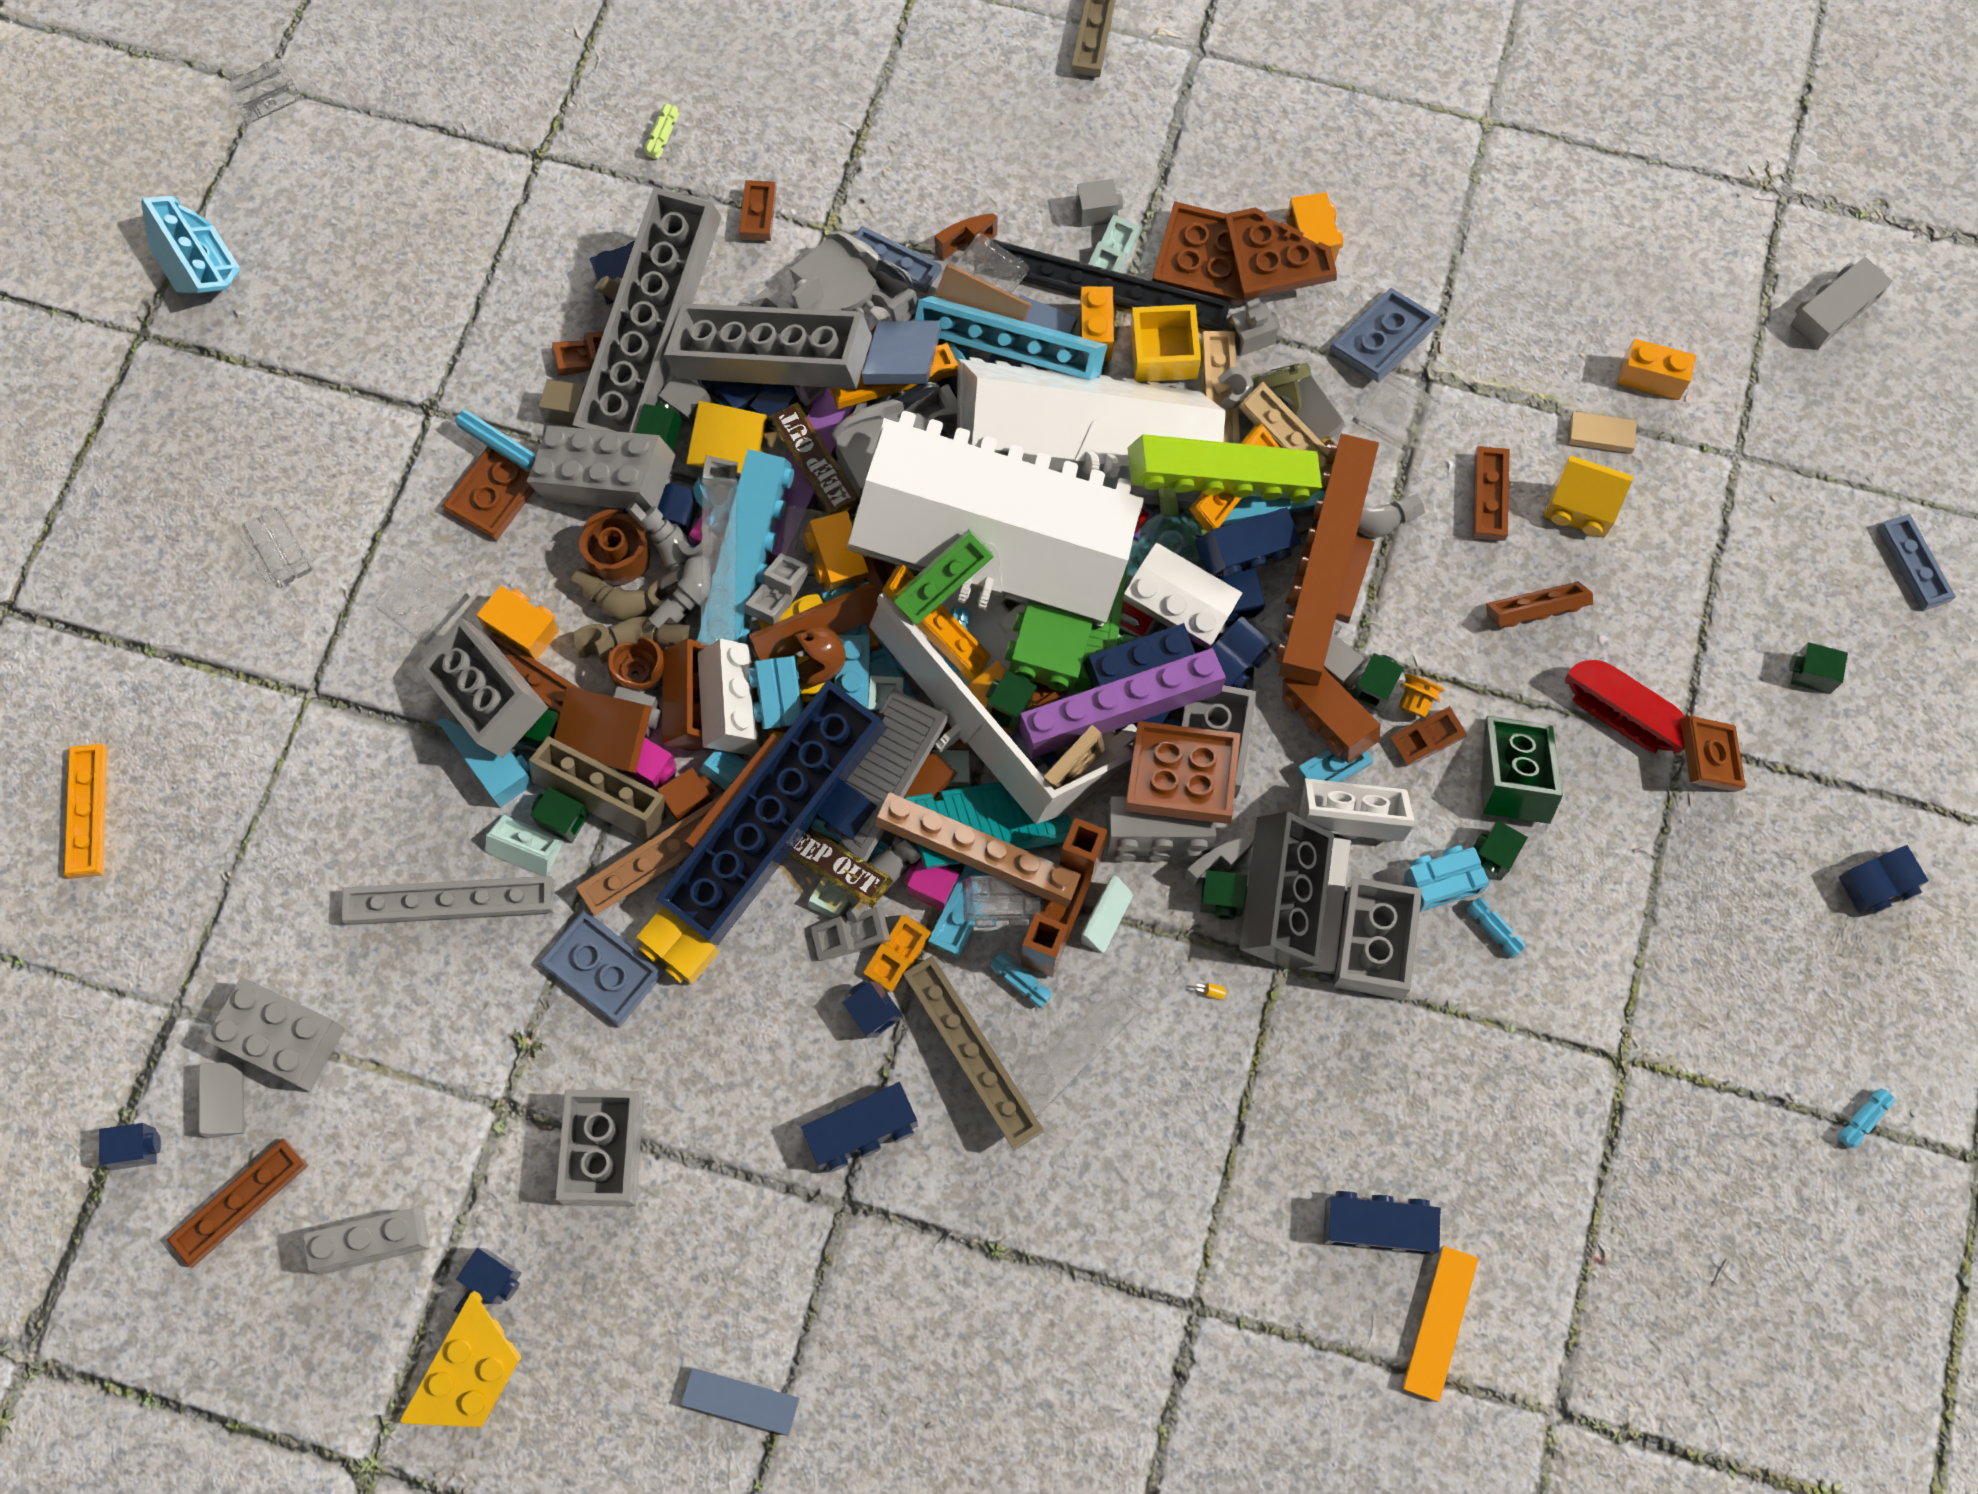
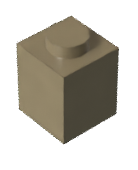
M547 379L539 404L544 421L574 427L572 424L585 389L584 385Z

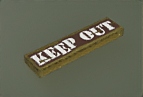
M798 402L769 416L774 429L829 515L847 511L860 503L857 494Z
M812 828L808 829L788 855V857L870 908L875 906L893 883L889 875Z

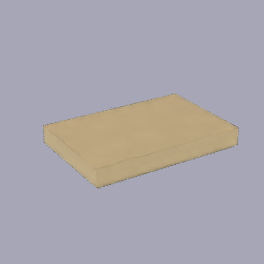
M1091 725L1047 772L1044 778L1054 790L1080 778L1105 751L1101 732Z

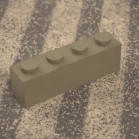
M549 736L529 759L532 783L544 789H547L548 786L583 804L588 812L646 842L649 841L666 818L664 795Z

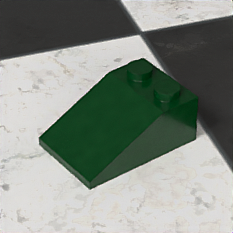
M1487 715L1485 719L1481 779L1483 814L1551 824L1563 797L1553 725Z

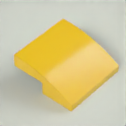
M699 401L686 464L704 468L707 455L738 462L737 472L741 473L747 449L760 452L767 415Z

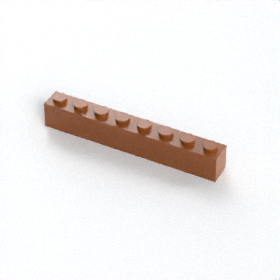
M1341 433L1338 446L1331 444L1326 463L1332 464V469L1330 473L1324 472L1322 488L1319 491L1325 492L1324 500L1317 499L1312 519L1318 520L1316 529L1309 528L1305 547H1309L1311 550L1309 557L1302 556L1298 575L1304 576L1302 585L1295 584L1290 604L1296 605L1294 615L1287 614L1283 633L1289 634L1287 644L1280 643L1275 660L1276 663L1281 664L1278 676L1316 686L1319 684L1379 442Z

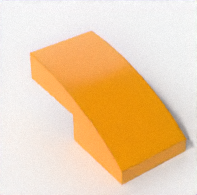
M902 914L889 935L891 941L882 943L863 973L874 981L881 983L890 992H893L904 978L903 973L912 967L928 943L933 931L909 915Z

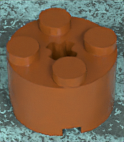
M608 509L594 514L584 524L585 528L581 536H579V548L592 574L613 587L630 583L649 569L651 552L645 532L630 514Z

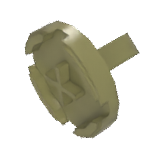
M1306 362L1272 369L1266 375H1259L1258 373L1250 377L1253 381V390L1261 382H1264L1278 398L1281 396L1289 397L1293 402L1292 412L1297 416L1303 406L1298 380L1311 376L1312 373L1310 364Z

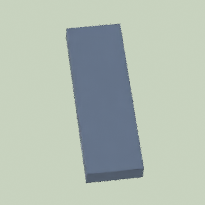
M861 226L854 236L868 244L882 259L906 270L911 276L913 287L924 293L928 292L942 271L941 264L864 226Z
M1910 514L1883 522L1877 527L1879 534L1922 611L1949 603L1956 598Z
M692 1368L681 1405L789 1436L800 1398Z

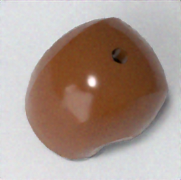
M811 627L793 636L795 643L805 649L810 655L809 659L798 665L799 678L806 687H815L825 683L841 672L845 664L846 652L843 642L835 632L825 627Z
M640 637L637 643L619 644L608 654V673L616 686L643 692L653 687L663 674L664 656L662 650L650 638Z

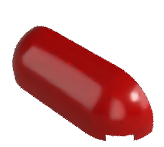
M1585 660L1575 664L1570 669L1565 678V684L1570 685L1571 690L1575 694L1573 701L1582 709L1652 753H1656L1658 749L1673 751L1674 754L1684 750L1680 719L1685 716L1675 705L1607 662Z

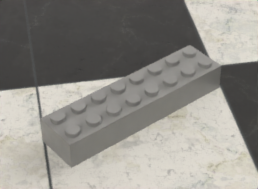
M653 187L572 424L575 428L636 433L643 404L655 406L656 402H660L658 395L664 389L671 369L664 356L682 303L693 304L722 218L712 202Z

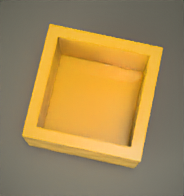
M1196 305L1132 307L1130 334L1134 379L1137 382L1198 379L1201 354Z

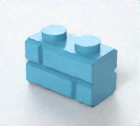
M796 655L754 661V668L749 669L751 688H757L759 702L753 703L756 722H762L763 729L791 726L804 710Z
M1459 845L1445 850L1442 853L1443 857L1431 860V857L1427 855L1417 858L1410 863L1411 867L1405 872L1404 878L1408 887L1422 889L1420 912L1485 891L1489 886V880L1474 847L1463 850L1462 846Z

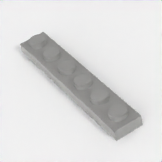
M552 876L343 887L342 922L344 924L553 913L554 879Z

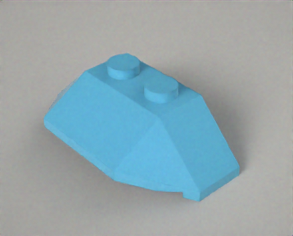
M173 196L142 198L141 205L149 249L176 293L227 290L239 274L240 268L214 226L194 211L181 206L180 201Z

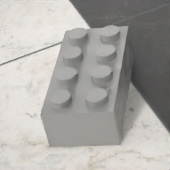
M547 426L527 482L545 501L626 509L634 501L643 511H646L652 506L658 508L676 455L659 435Z
M461 617L416 666L478 745L501 758H504L548 709L547 705L490 637Z

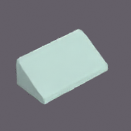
M503 814L486 834L485 851L492 856L546 876L564 843V839Z
M1115 875L1110 877L1081 935L1080 941L1082 944L1100 953L1106 951L1133 897L1132 892L1119 877Z

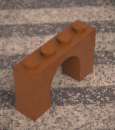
M1074 818L1062 847L1059 865L1081 874L1068 908L1047 899L1041 913L1035 912L1022 944V966L1053 978L1103 856L1108 830Z

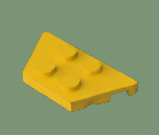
M473 1291L469 1295L401 1417L400 1422L404 1424L482 1427L486 1423L522 1357L513 1343L505 1338L504 1330L497 1319L491 1318L481 1303L482 1297L478 1292Z

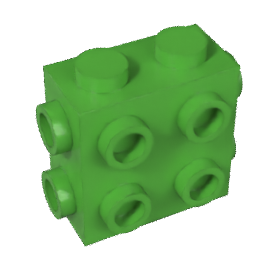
M1028 601L1025 613L1018 611L1013 631L1019 632L1017 641L1010 640L1004 660L1011 661L1008 671L1015 675H1023L1030 682L1034 681L1047 685L1054 691L1073 692L1079 676L1093 619Z

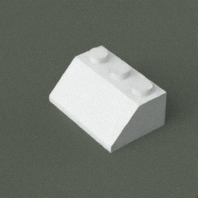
M1156 542L1126 589L1122 600L1169 628L1184 623L1191 641L1208 650L1235 607L1242 592Z
M718 639L698 652L702 741L704 748L755 756L763 746L761 722H756L753 706L754 702H759L757 688H751L749 669L754 668V661L756 659L748 644Z
M1305 778L1299 817L1334 834H1340L1350 839L1368 837L1385 843L1392 842L1393 840L1404 842L1414 826L1415 820L1408 792L1405 789Z

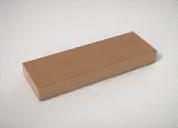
M951 264L946 265L936 295L948 301L1024 322L1032 306L1031 303Z

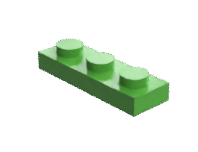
M968 529L892 597L893 602L918 625L994 556L978 537Z

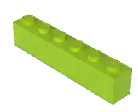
M1142 434L1127 447L1131 485L1144 486L1147 490L1170 488L1179 493L1193 490L1204 491L1206 495L1227 493L1233 494L1237 498L1261 496L1264 500L1284 498L1290 499L1294 503L1308 501L1310 496L1322 488L1317 451Z

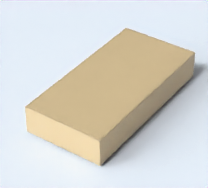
M1573 411L1570 416L1568 444L1632 454L1635 449L1637 420Z

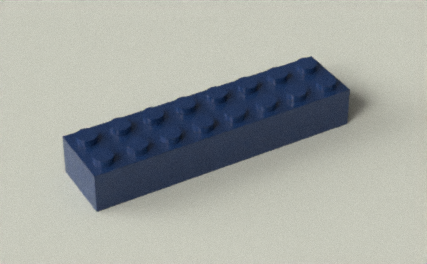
M827 680L656 897V900L708 941L718 946L818 818L819 814L817 811L839 781L842 779L846 782L885 732L887 727L882 719Z

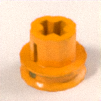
M1405 673L1404 678L1406 680L1400 684V687L1405 689L1398 707L1413 715L1426 718L1432 702H1440L1439 694L1444 692L1445 689L1431 681Z

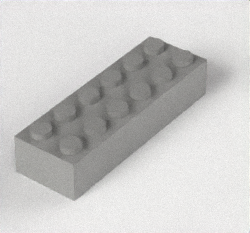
M682 303L664 356L677 379L857 389L872 335L863 312Z

